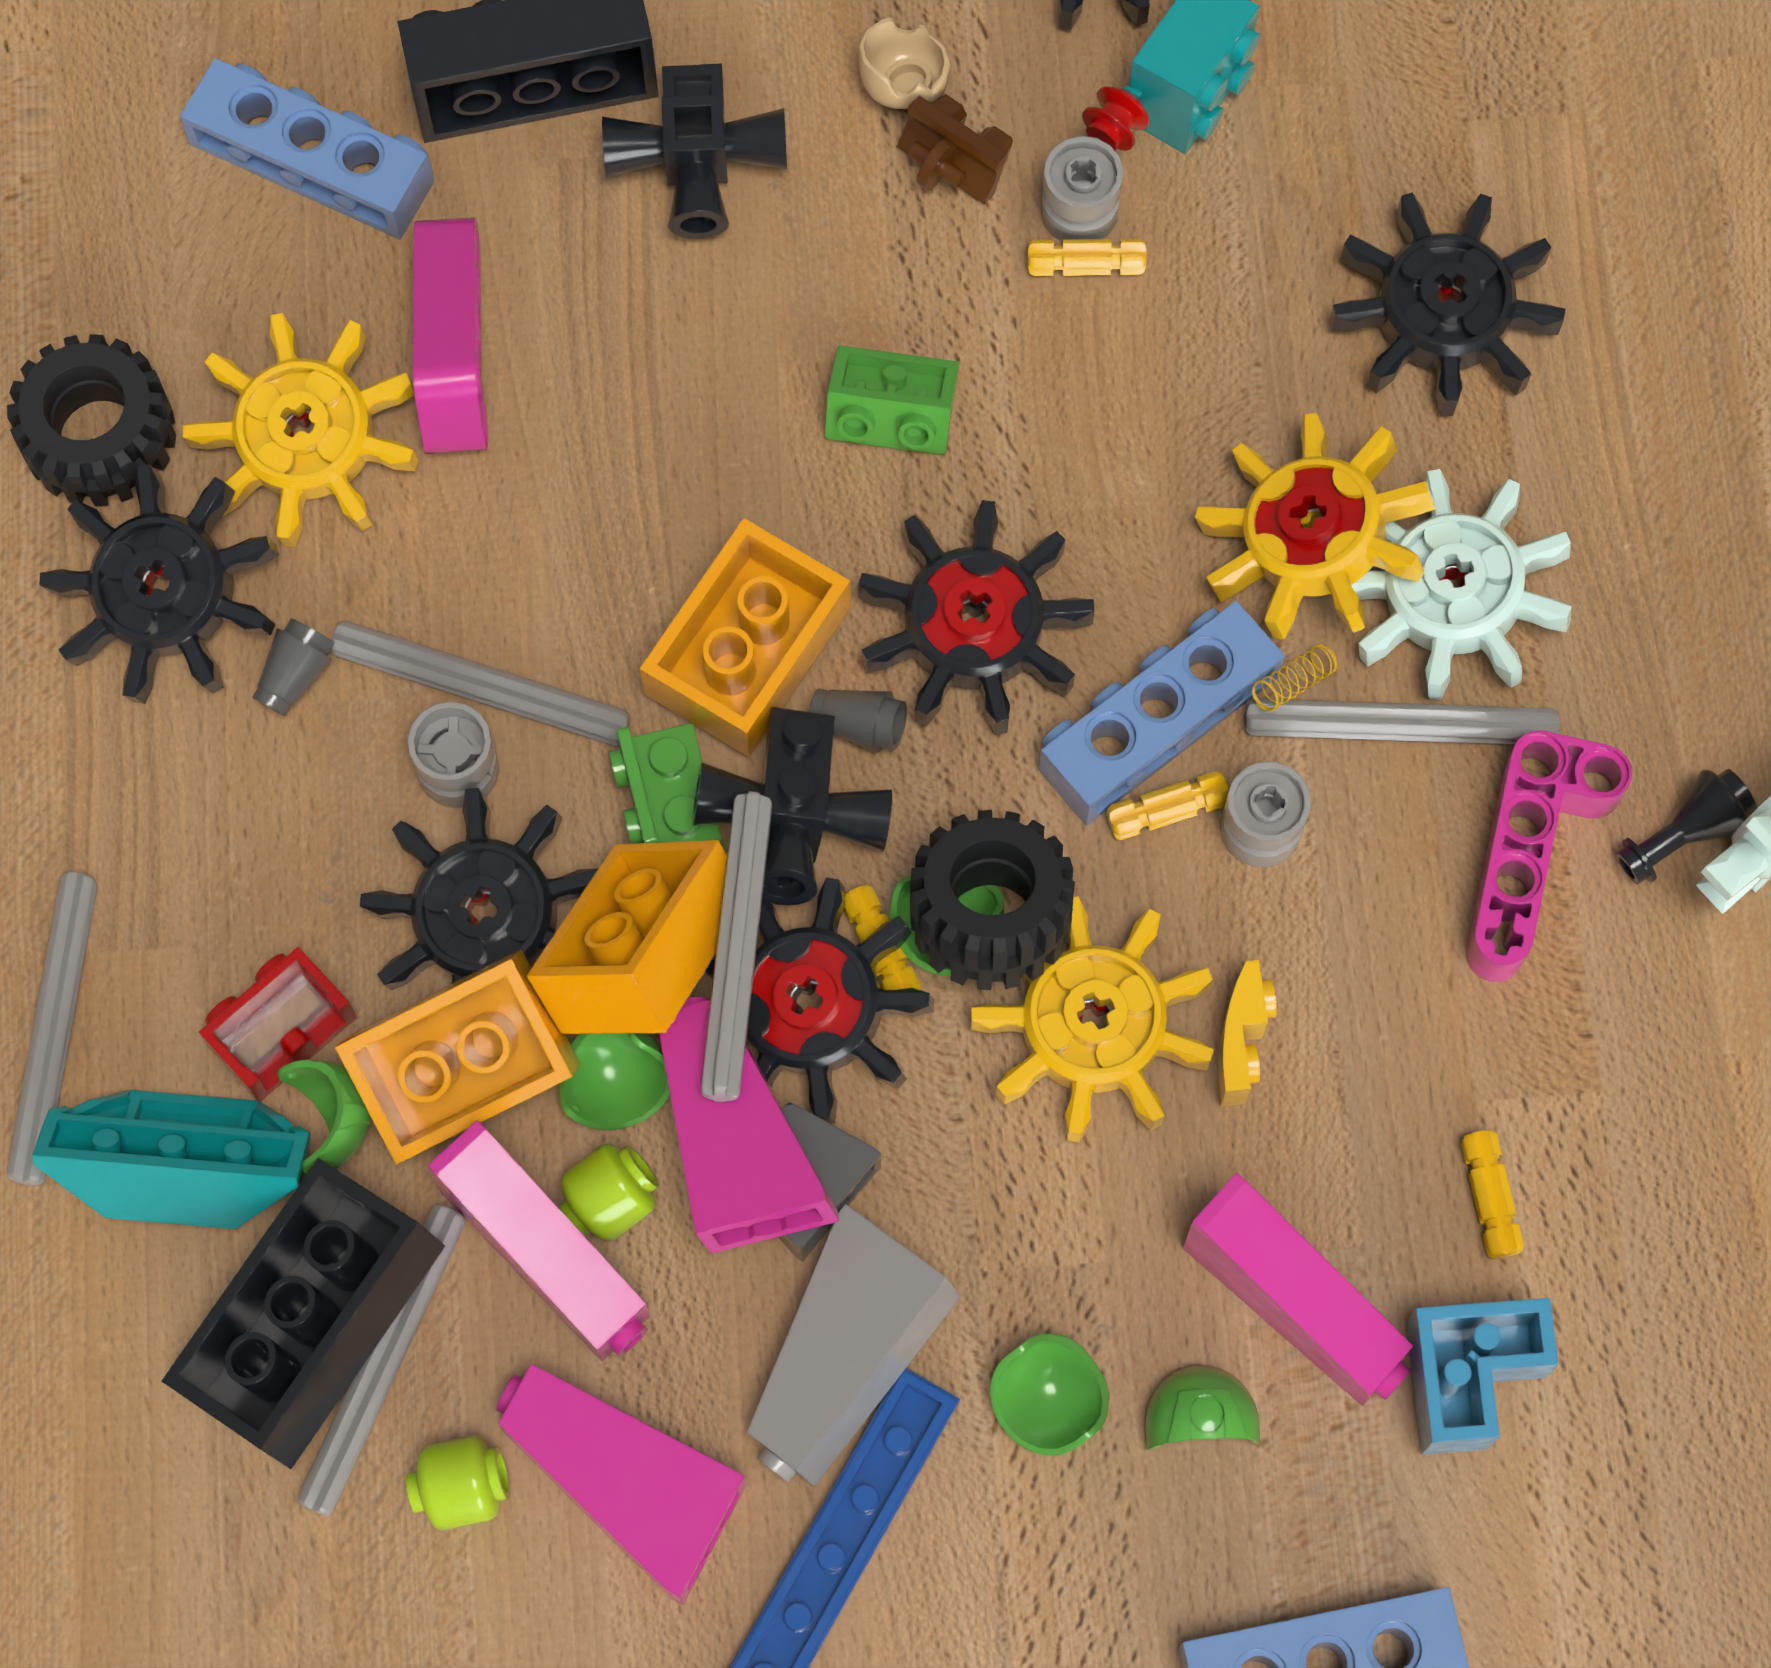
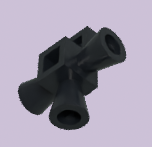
M722 63L662 66L663 97L661 98L663 126L602 117L605 176L607 178L665 163L667 185H675L668 223L669 230L675 235L684 238L702 239L714 237L726 231L729 226L718 184L728 183L727 160L787 169L784 108L725 123Z
M772 707L768 721L764 774L761 783L702 762L700 764L695 791L692 826L731 824L734 799L739 794H748L749 791L759 792L760 795L770 798L772 802L762 899L778 905H799L815 897L818 889L814 863L823 832L883 852L885 849L892 810V789L829 793L835 716Z

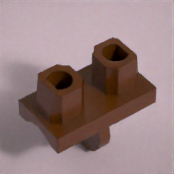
M947 94L932 103L918 96L908 107V122L897 145L910 158L922 165L917 176V183L925 189L931 190L944 179L954 187L961 188L985 204L995 194L1003 166L1008 159L1013 144L1012 137L996 126L987 127L980 134H977L964 125L967 113L963 105Z

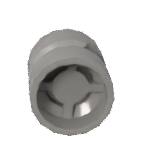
M1074 137L1066 139L1055 146L1047 157L1043 177L1041 216L1044 226L1056 239L1060 241L1062 239H1103L1110 234L1117 223L1123 167L1119 155L1109 144L1098 138Z
M456 702L435 704L421 712L411 726L408 736V747L418 780L427 796L442 806L456 809L463 808L465 789L479 788L486 798L496 786L500 770L490 729L482 715L470 706Z
M1258 762L1244 768L1233 779L1220 824L1221 838L1227 850L1237 860L1253 867H1272L1286 861L1296 851L1311 810L1310 791L1304 779L1291 767L1278 762Z

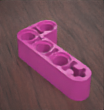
M476 217L414 222L413 386L425 454L487 450L486 406L481 380V260Z
M1532 731L1524 734L1516 741L1502 772L1466 947V959L1471 970L1478 977L1489 982H1502L1512 978L1520 970L1534 941L1559 812L1585 818H1601L1609 815L1617 808L1632 780L1631 764L1619 749L1610 745L1548 731ZM1536 758L1542 761L1548 767L1550 775L1534 777L1524 770L1521 760ZM1598 772L1604 775L1610 781L1612 790L1599 792L1592 789L1586 783L1584 774ZM1522 816L1530 819L1536 825L1538 835L1524 837L1517 834L1511 828L1509 818ZM1511 875L1518 878L1526 888V895L1514 897L1505 894L1498 886L1497 877ZM1501 922H1510L1503 943L1504 949L1508 951L1506 955L1495 953V943L1491 941Z

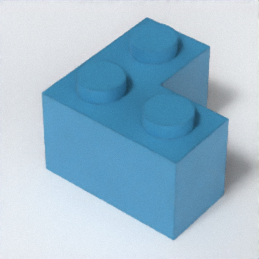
M1550 1298L1415 1309L1406 1322L1408 1341L1414 1346L1410 1351L1421 1454L1488 1450L1500 1438L1493 1382L1543 1379L1559 1365Z

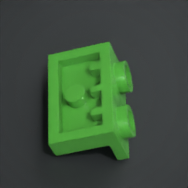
M838 345L828 388L825 437L835 441L939 455L945 454L948 446L950 419L960 361Z
M693 723L631 737L629 727L617 729L620 749L609 751L617 789L630 786L635 808L623 810L630 843L719 840L723 847L718 824L692 826L695 791L699 768L702 762Z

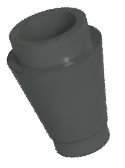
M290 618L285 629H277L257 685L258 688L252 698L271 710L286 716L290 707L294 706L332 661L328 654L334 642L309 626Z
M818 688L813 695L809 712L835 716L833 734L870 751L879 753L882 748L895 750L899 745L905 728L907 706L905 701L894 699L891 691L825 690Z

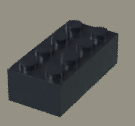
M481 0L472 7L446 12L428 10L416 14L413 18L397 21L424 143L659 97L652 36L643 0Z
M318 1158L161 1382L275 1460L292 1469L441 1254L445 1245L419 1222Z

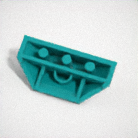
M128 1090L90 1099L71 1109L67 1106L48 1109L32 1158L34 1166L104 1218L237 1229L298 1188L303 1170V1161L306 1159L310 1145V1132L301 1126L295 1127L283 1115L260 1101Z

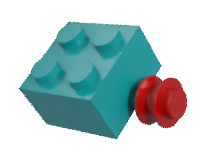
M1175 0L1132 60L1129 85H1125L1123 88L1109 86L1100 88L1097 92V100L1101 108L1088 107L1083 111L1082 119L1087 127V136L1098 138L1109 144L1114 151L1116 149L1127 151L1132 149L1135 144V138L1130 129L1144 130L1185 155L1198 137L1207 140L1222 117L1224 109L1220 106L1230 92L1235 95L1240 94L1254 71L1255 63L1250 61V57L1261 37V34L1255 31L1259 5L1250 0Z

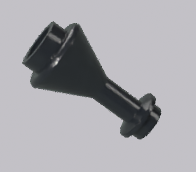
M1726 769L1718 775L1710 770H1702L1673 821L1638 846L1630 838L1622 840L1623 848L1615 853L1617 861L1635 884H1639L1645 879L1652 883L1657 879L1653 868L1654 865L1686 843L1733 836L1740 825L1757 809V804L1747 786L1732 770Z

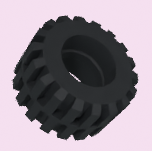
M90 334L88 343H80L77 335L63 338L65 347L54 350L50 343L39 350L43 359L37 364L29 359L20 369L25 378L24 382L13 381L9 392L14 404L7 405V418L12 426V429H10L11 434L24 460L37 481L41 479L46 490L56 497L63 491L70 503H73L75 500L83 503L85 496L91 498L94 506L108 505V496L118 494L121 502L134 497L130 489L136 486L137 466L149 464L153 468L164 471L170 461L165 448H174L176 434L172 427V424L176 423L174 413L156 371L152 370L148 359L140 351L133 354L129 344L117 338L111 346H108L104 335ZM97 401H109L124 406L122 415L115 426L97 438L73 440L61 435L63 426L70 415L86 404Z
M980 810L976 820L969 821L965 814L952 818L950 831L939 826L930 834L929 846H920L915 856V868L911 869L910 924L911 931H915V944L920 954L929 952V965L938 973L949 968L951 970L950 980L964 986L967 978L978 980L977 989L991 990L992 982L1003 981L1005 989L1018 987L1020 976L1024 974L1032 981L1043 975L1044 962L1054 965L1062 955V943H1068L1071 932L1075 881H1073V866L1070 857H1062L1063 844L1055 835L1044 839L1045 826L1035 820H1032L1027 826L1021 824L1020 814L1006 811L1005 818L1003 819L992 818V810ZM996 885L1014 891L1024 899L1025 903L1016 910L1006 914L986 915L967 908L958 898L973 888Z

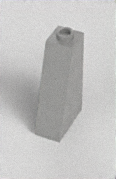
M846 1204L838 1213L839 1222H835L831 1228L747 1431L750 1436L764 1447L757 1459L788 1483L797 1473L814 1487L817 1485L961 1297L947 1277Z

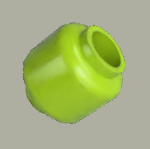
M606 1143L597 1147L561 1177V1189L566 1201L559 1205V1209L584 1236L591 1232L595 1237L611 1242L619 1238L655 1209L656 1201L653 1190L659 1187V1182L650 1166L633 1147L627 1145L620 1149L613 1144Z
M469 1435L423 1447L417 1458L416 1472L407 1473L406 1489L413 1512H425L430 1523L438 1530H450L490 1521L497 1516L501 1501L507 1500L510 1497L509 1477L503 1454L499 1447L490 1448L480 1436Z

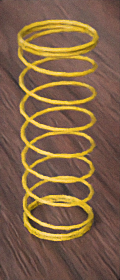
M1323 644L1312 647L1311 651L1304 652L1303 656L1296 657L1294 661L1288 662L1286 666L1280 667L1278 671L1272 672L1270 676H1266L1254 683L1252 694L1256 704L1265 711H1274L1281 704L1288 702L1289 699L1312 687L1313 684L1335 673L1337 669L1336 656L1329 647ZM1315 648H1320L1327 654L1330 660L1329 673L1324 672L1321 659L1313 653ZM1323 648L1327 649L1334 659V669L1332 672L1330 656ZM1310 653L1312 663L1304 657L1305 654ZM1313 654L1319 659L1322 670L1316 665ZM1298 658H1302L1305 669L1314 677L1313 682L1307 680L1305 670L1296 662ZM1304 659L1311 664L1314 675L1306 668ZM1290 663H1294L1297 674L1306 682L1305 687L1299 686L1297 675L1288 667ZM1296 664L1304 671L1306 680L1298 673ZM1314 667L1322 673L1321 677L1316 676ZM1282 668H1286L1288 678L1298 687L1297 692L1291 691L1288 679L1280 672ZM1288 669L1295 675L1298 685L1290 678ZM1274 673H1278L1280 683L1290 692L1289 697L1283 696L1280 684L1272 678ZM1279 674L1287 680L1290 690L1281 682ZM1270 678V683L1264 681V679ZM1271 679L1278 684L1281 695L1273 687ZM1258 683H1262L1263 692L1267 698L1276 703L1275 707L1265 706L1257 698L1255 687ZM1263 683L1272 689L1276 701L1266 694Z

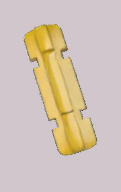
M1140 238L1120 239V245H1112L1111 239H1062V245H1054L1053 239H1040L1030 241L1027 250V266L1029 274L1033 276H1054V270H1062L1063 276L1111 275V269H1119L1120 275H1141L1145 271L1147 262L1145 241Z
M1212 771L1197 776V781L1193 784L1185 780L1139 795L1140 800L1135 803L1129 798L1111 804L1107 808L1106 813L1110 830L1117 840H1124L1141 834L1140 829L1145 826L1151 831L1197 816V811L1201 808L1205 812L1225 807L1229 792L1226 779L1220 771Z
M869 884L856 887L845 894L844 911L850 923L857 924L855 934L860 943L869 938L882 924L889 921L886 913L880 914L882 910L880 907L881 903L873 887ZM901 948L887 955L874 967L877 976L883 977L881 986L883 990L907 988L921 990V983L913 967L906 966L908 957Z
M1481 1130L1467 1134L1462 1139L1461 1147L1466 1165H1472L1471 1173L1468 1176L1480 1225H1486L1487 1228L1485 1233L1482 1234L1487 1255L1491 1259L1515 1256L1523 1250L1524 1242L1520 1225L1513 1224L1512 1220L1517 1213L1505 1164H1499L1498 1162L1499 1156L1502 1155L1498 1134L1494 1130Z

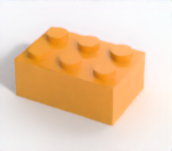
M743 518L639 668L644 695L750 758L768 731V721L772 707L784 708L851 609L850 580Z
M719 840L614 845L527 974L528 980L561 1034H652L667 1032L716 954L727 854Z
M522 949L347 1036L335 1047L396 1165L467 1130L477 1120L481 1123L573 1077L581 1066L566 1035L560 1033L528 980L527 974L531 967Z

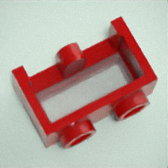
M299 946L287 956L281 953L267 961L255 976L257 982L240 997L230 996L218 1003L205 1019L207 1025L199 1031L207 1046L243 1084L256 1101L261 1102L283 1083L279 1080L277 1073L281 1067L299 1060H310L357 1019L350 1002Z

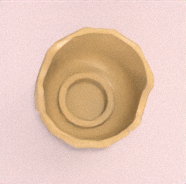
M885 18L867 28L858 45V65L864 89L877 103L895 109H908L909 105L918 96L932 103L944 93L951 72L950 60L946 47L932 35H929L925 26L918 25L912 30H902L895 25L893 18Z

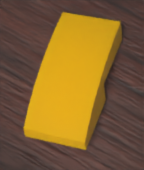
M1259 960L1246 961L1237 979L1225 1016L1218 1058L1220 1107L1246 1104L1252 1089L1251 1084L1260 1083V1065L1256 1045H1245V1041L1263 1038L1268 1018H1275L1277 1015V1005L1272 979L1262 980Z

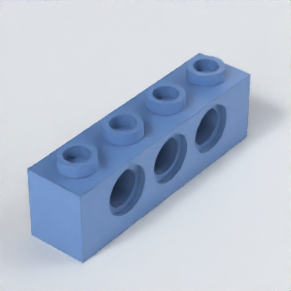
M214 58L180 114L183 128L191 146L399 240L402 239L435 182L428 153L413 139L404 135H395L394 138L373 129L368 121L353 112L342 111L339 114L321 106L312 95L302 89L290 87L286 90L268 82L259 71L246 64L238 63L234 67ZM256 116L269 117L265 122L258 125L246 124ZM308 140H322V142L314 148H299V146L302 143ZM363 163L376 165L372 170L365 173L352 172L356 166Z
M1237 600L1222 612H1219L1216 608L1206 611L1189 627L1187 631L1189 634L1188 638L1173 649L1168 645H1163L1156 649L1142 662L1139 667L1141 673L1125 686H1122L1120 682L1109 685L1092 701L1090 707L1093 710L1075 724L1071 719L1064 720L1044 737L1041 742L1044 747L1040 751L1038 770L1086 826L1107 811L1111 804L1120 801L1253 698L1252 687L1254 683L1266 676H1270L1272 672L1278 671L1283 666L1285 655ZM1206 662L1216 666L1222 675L1215 680L1206 681L1196 677L1191 672L1190 667L1196 663ZM1274 673L1272 675V678L1277 680L1278 673ZM1266 678L1264 681L1270 683V678ZM1262 683L1256 685V695L1263 690ZM1263 683L1264 689L1268 687V685ZM1151 699H1160L1167 702L1174 712L1164 718H1155L1148 715L1141 705ZM1111 736L1121 741L1125 750L1113 756L1103 755L1094 748L1092 743L1100 737Z
M1450 1587L1185 1641L1178 1648L1182 1668H1241L1243 1664L1251 1661L1264 1663L1269 1668H1307V1655L1314 1648H1326L1334 1652L1339 1658L1341 1668H1385L1376 1660L1373 1653V1644L1378 1635L1391 1634L1398 1637L1406 1647L1407 1660L1403 1668H1469Z

